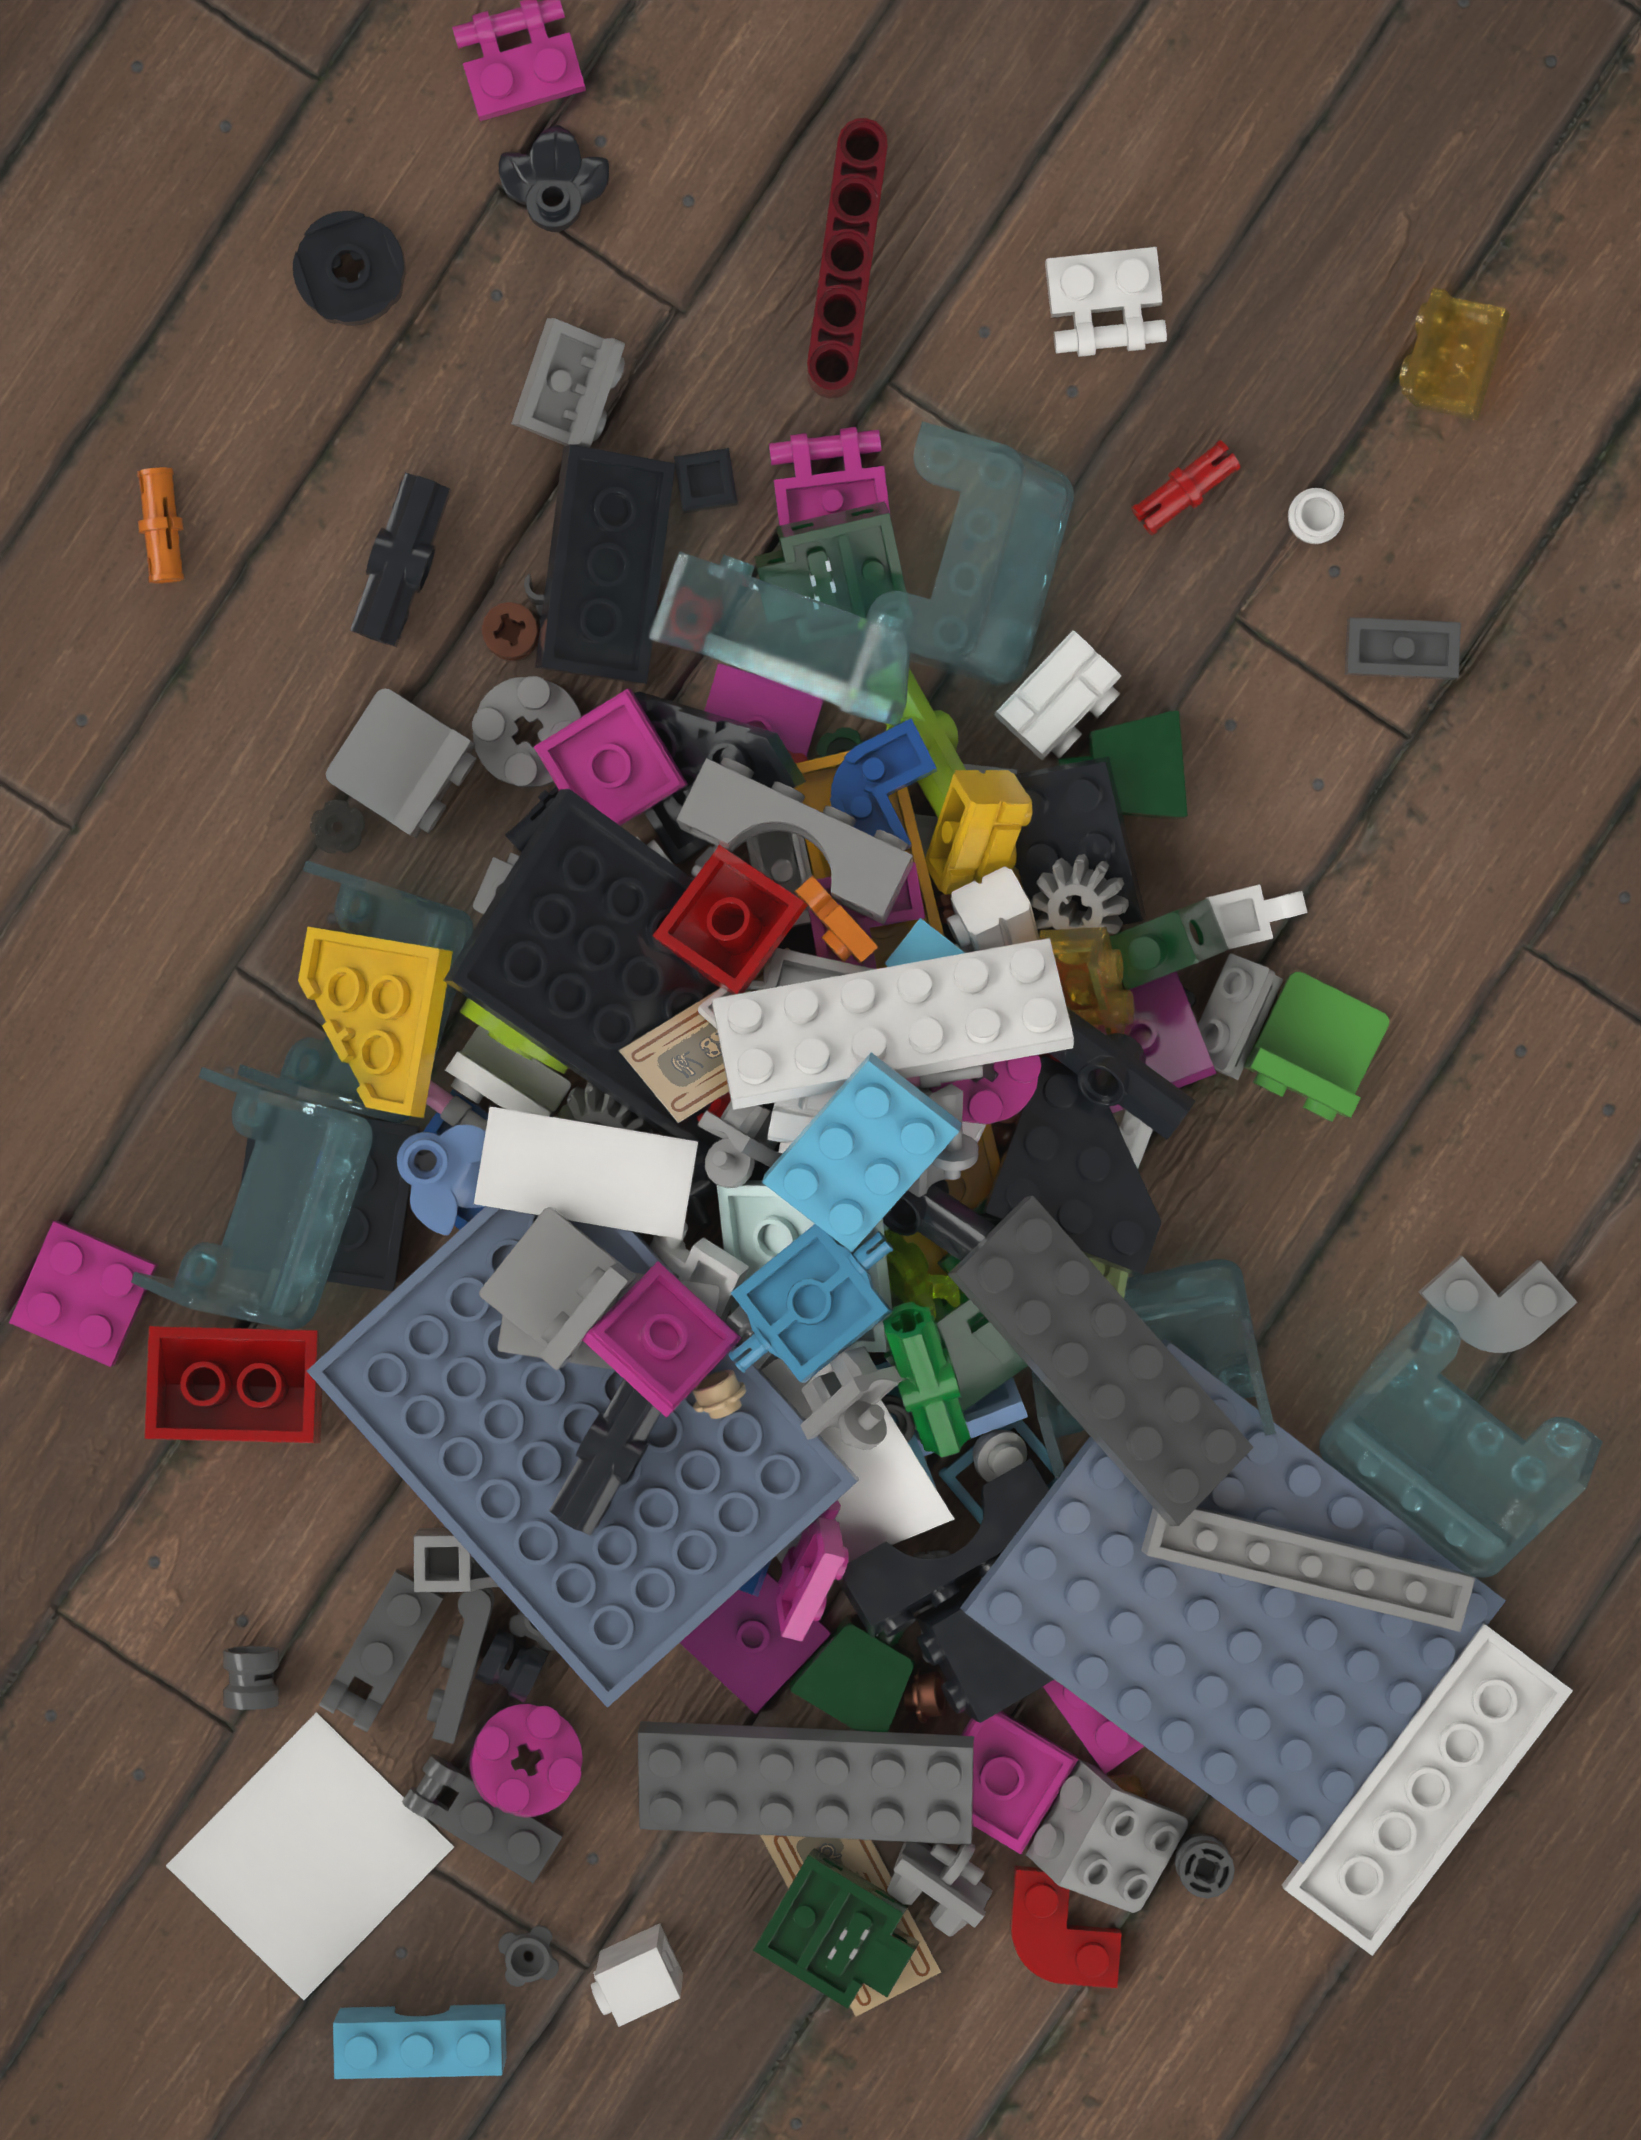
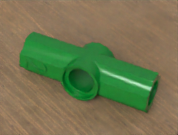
M914 1302L894 1307L891 1315L883 1320V1325L895 1360L893 1366H895L902 1379L898 1387L907 1413L912 1411L914 1424L925 1452H934L940 1457L960 1452L961 1446L971 1437L959 1401V1397L962 1396L948 1348H942L940 1334L929 1307H921Z

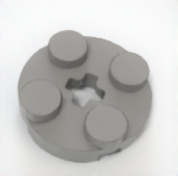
M538 676L517 677L506 680L487 693L480 702L477 713L474 715L472 729L475 751L485 768L503 782L518 787H544L550 785L554 781L534 747L528 742H522L519 745L515 743L513 736L519 731L516 722L522 718H525L530 723L538 719L543 725V728L537 733L542 742L581 718V713L570 695L557 684L546 681Z

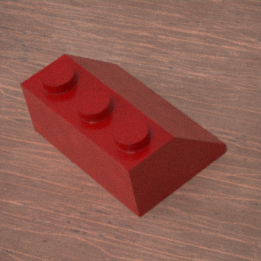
M149 1326L144 1439L321 1444L322 1388L307 1372L320 1359L319 1331Z

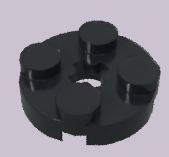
M355 211L333 212L319 218L310 225L304 233L305 237L300 242L298 251H295L293 277L301 297L312 310L329 323L356 326L380 318L388 312L392 305L399 301L403 293L406 264L401 246L388 227L381 222L379 223L374 218ZM345 254H351L354 261L364 260L365 269L358 272L359 279L352 283H349L345 277L336 278L334 270L342 266L340 257Z

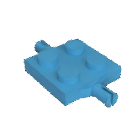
M814 1224L733 1290L731 1294L748 1315L752 1331L754 1332L750 1338L728 1354L732 1361L737 1362L735 1363L737 1368L744 1373L747 1368L769 1351L784 1361L800 1383H806L839 1354L893 1312L874 1288L870 1273L868 1272V1269L894 1250L892 1245L886 1242L887 1239L880 1231L876 1232L855 1252H851Z

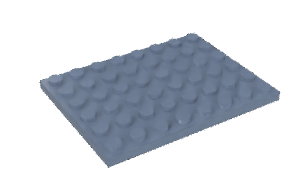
M486 1206L312 1365L307 1372L608 1708L856 1484L859 1478L820 1435L809 1440L806 1438L800 1426L806 1419L762 1370L758 1371L751 1365L743 1373L735 1365L737 1362L732 1361L727 1354L707 1376L723 1370L734 1371L738 1382H743L746 1393L740 1398L742 1406L737 1411L722 1418L711 1419L709 1413L705 1411L696 1412L693 1405L697 1400L692 1391L667 1418L663 1414L660 1415L647 1438L650 1440V1444L628 1482L625 1485H620L608 1511L591 1536L559 1521L549 1510L579 1459L575 1455L581 1442L597 1416L601 1412L604 1414L623 1377L613 1369L569 1362L556 1371L542 1358L498 1351L502 1314L482 1299L479 1291L539 1215ZM568 1220L631 1272L646 1274L659 1261L670 1273L680 1280L637 1232ZM737 1344L730 1352L734 1351L739 1345Z
M1163 1339L1162 1343L1254 1447L1198 1507L1468 1573L1473 1576L1171 1342ZM1090 1436L960 1608L999 1639L1304 1864L1482 1624L1488 1625L1506 1600L1476 1578L1462 1629L1459 1632L1147 1556L1141 1549L1153 1506Z

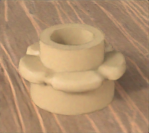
M723 1370L706 1376L693 1390L697 1400L693 1408L696 1412L705 1411L709 1413L711 1419L730 1415L742 1406L740 1398L746 1393L745 1384L738 1382L733 1370Z

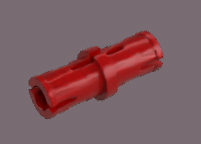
M1217 441L1212 448L1183 470L1179 467L1175 468L1168 475L1169 481L1140 503L1131 507L1139 522L1144 520L1145 525L1143 527L1151 536L1156 534L1157 530L1188 506L1193 509L1198 507L1204 501L1202 497L1204 494L1233 472L1241 469L1233 453L1224 459L1228 455L1227 451L1229 448L1223 441Z

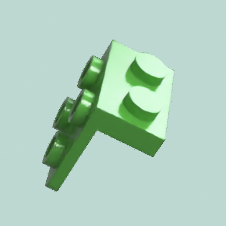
M1294 972L1287 978L1244 1068L1256 1073L1253 1083L1267 1091L1283 1097L1288 1089L1307 1098L1303 1108L1328 1121L1333 1122L1336 1114L1351 1118L1361 1099L1355 1093L1389 1026V1018L1382 1011L1303 972Z

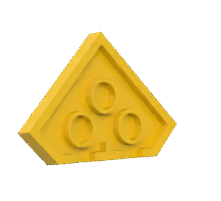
M307 926L298 982L307 999L315 1000L326 1021L322 1027L341 1062L350 1065L360 1086L356 1090L365 1107L424 1118L447 983L443 980L450 970L453 951Z

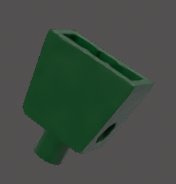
M1179 710L1090 732L1088 734L1089 756L1058 758L1057 765L1060 766L1109 756L1122 815L1171 820L1184 819L1188 816Z
M1209 898L1106 938L1126 991L1229 950ZM1189 922L1194 926L1198 934L1199 945L1191 935Z
M847 1615L794 1675L790 1682V1691L855 1731L888 1732L915 1663L914 1655L898 1645L905 1630L891 1637H887L883 1631L871 1638L863 1623Z

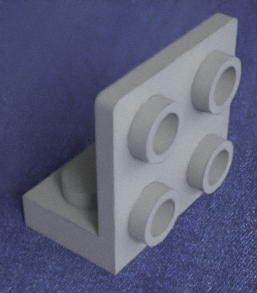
M548 1207L542 1211L479 1291V1295L543 1347L544 1350L539 1357L557 1371L568 1364L584 1344L582 1339L588 1331L615 1305L637 1276L556 1210Z

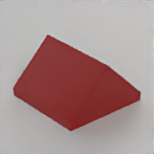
M719 845L653 934V937L716 986L734 995L741 994L746 991L808 905Z

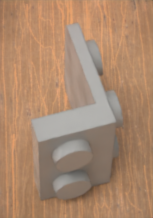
M381 689L375 694L326 771V778L335 787L384 817L407 834L417 838L421 830L429 833L440 819L446 808L441 799L450 785L454 783L460 786L471 771L477 759L471 755L475 744L392 690Z
M1079 1759L1069 1778L1063 1784L1060 1794L1044 1823L1037 1831L1026 1856L1059 1886L1135 1913L1141 1910L1186 1831L1188 1821L1178 1811L1122 1790L1095 1765Z

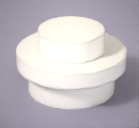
M1310 488L1301 492L1294 498L1288 510L1290 529L1297 538L1309 544H1322L1331 540L1340 531L1344 521V510L1340 500L1332 492L1322 488Z
M992 1430L984 1433L976 1441L973 1448L975 1469L987 1482L1024 1463L1027 1459L1025 1442L1020 1436L1010 1430Z

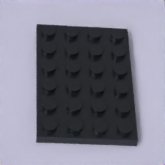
M560 789L443 981L666 1136L698 1141L696 1154L706 1158L708 1150L713 1144L722 1139L698 1126L697 1116L706 1112L710 1108L711 1103L678 1123L619 1052L620 1049L720 989V987L716 986L653 937V934L694 879L572 790ZM780 943L777 948L785 949L787 947Z

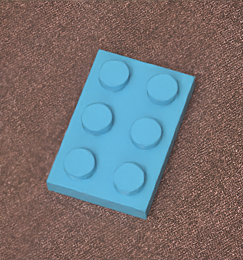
M871 1052L764 1175L762 1183L853 1252L960 1132L962 1123Z

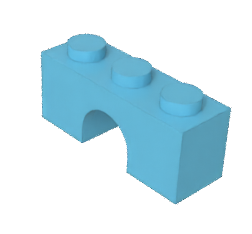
M505 2004L450 2005L448 2011L430 2016L399 2015L395 2013V2007L340 2008L333 2022L334 2079L501 2076L507 2059Z

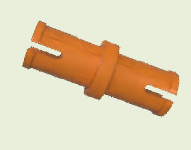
M167 467L148 468L137 471L143 520L138 521V528L140 534H145L149 571L148 582L152 584L173 583L185 580L179 543V531L184 530L183 518L177 517L173 483L174 471L173 468Z

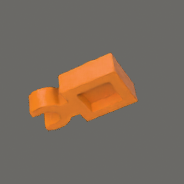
M813 876L808 878L794 891L828 929L821 938L843 962L852 955L858 963H862L878 948L874 941L841 905L837 904Z

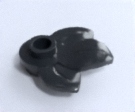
M554 125L544 130L537 137L532 145L530 155L516 152L502 153L499 160V176L506 195L516 202L526 205L528 215L535 225L549 232H560L568 229L578 219L582 205L599 198L603 194L609 181L608 159L603 157L581 159L579 145L575 137L561 125ZM551 197L563 198L562 203L558 206L551 207L544 204V201Z

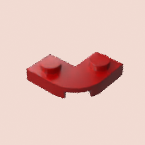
M1015 1866L1010 1929L1015 1950L1023 1964L1035 1975L1049 1982L1066 1985L1118 1988L1121 1930L1118 1928L1067 1925L1070 1890L1056 1884L1039 1867Z

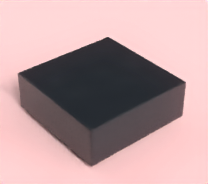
M729 448L674 456L683 514L738 505Z

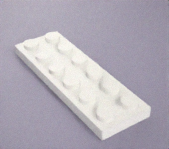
M1050 938L712 999L733 1110L837 1091L871 1052L906 1079L1072 1049L1074 1045V1036Z
M1483 1623L1304 1864L1299 1861L1283 1882L1282 1887L1284 1890L1373 1956L1573 1690Z

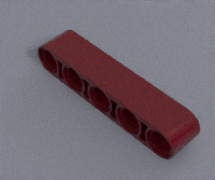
M856 118L848 122L841 129L837 141L807 360L808 382L818 395L826 398H839L847 394L853 387L857 375L888 147L887 135L883 127L876 121L868 118ZM857 137H866L876 144L878 151L872 158L860 161L854 159L848 153L847 145ZM849 192H859L868 198L870 208L860 216H851L841 209L839 205L840 199ZM851 247L861 254L863 262L857 269L845 272L834 266L831 260L833 253L839 248ZM834 302H844L853 308L855 318L844 327H836L826 321L824 317L825 309ZM833 356L840 358L848 368L847 375L842 380L827 382L819 377L816 367L822 359Z

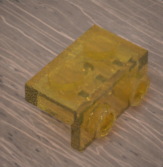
M1433 287L1429 301L1421 305L1417 314L1416 333L1418 337L1413 353L1405 358L1401 367L1399 382L1402 387V395L1416 408L1478 421L1510 313L1502 307L1453 298L1445 289Z
M1107 927L1040 931L1038 940L1050 938L1066 1006L1091 1025H1104L1106 1034L1116 1032L1124 1034L1125 1025L1132 1024L1134 1021V999L1131 990L1123 989L1122 954L1119 949H1112Z

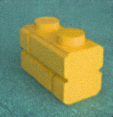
M955 770L925 857L928 872L939 891H942L944 894H952L953 891L973 881L981 884L982 877L1004 866L1008 869L1014 868L1017 857L1015 845L1022 826H1027L1030 823L1032 817L1031 798L1025 792L1014 773H1011L1009 770H985V773H981L979 770Z

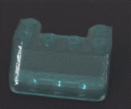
M922 421L913 453L915 469L921 478L928 483L961 492L931 599L902 591H890L879 596L870 607L860 647L890 656L902 655L908 661L994 685L1010 684L1022 675L1029 661L1073 504L1074 491L1072 484L1062 472L1005 444Z
M1427 1303L1375 1357L1326 1426L1320 1439L1319 1450L1326 1463L1401 1519L1409 1530L1461 1571L1474 1577H1490L1497 1574L1587 1488L1603 1441L1579 1422L1566 1417H1554L1546 1420L1526 1440L1517 1435L1440 1374L1455 1358L1460 1347V1334L1456 1326L1448 1318Z

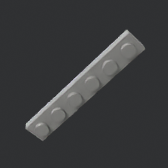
M1197 1507L1180 1526H1169L1153 1508L1141 1549L1147 1556L1459 1632L1462 1629L1476 1579L1468 1573Z

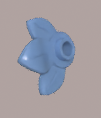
M455 1125L441 1135L430 1132L416 1133L407 1138L398 1151L397 1167L399 1173L411 1185L410 1205L412 1211L423 1224L442 1235H449L456 1221L458 1206L464 1208L486 1207L474 1204L486 1132L474 1125ZM430 1150L435 1154L437 1162L432 1169L421 1170L416 1166L414 1157L419 1151Z

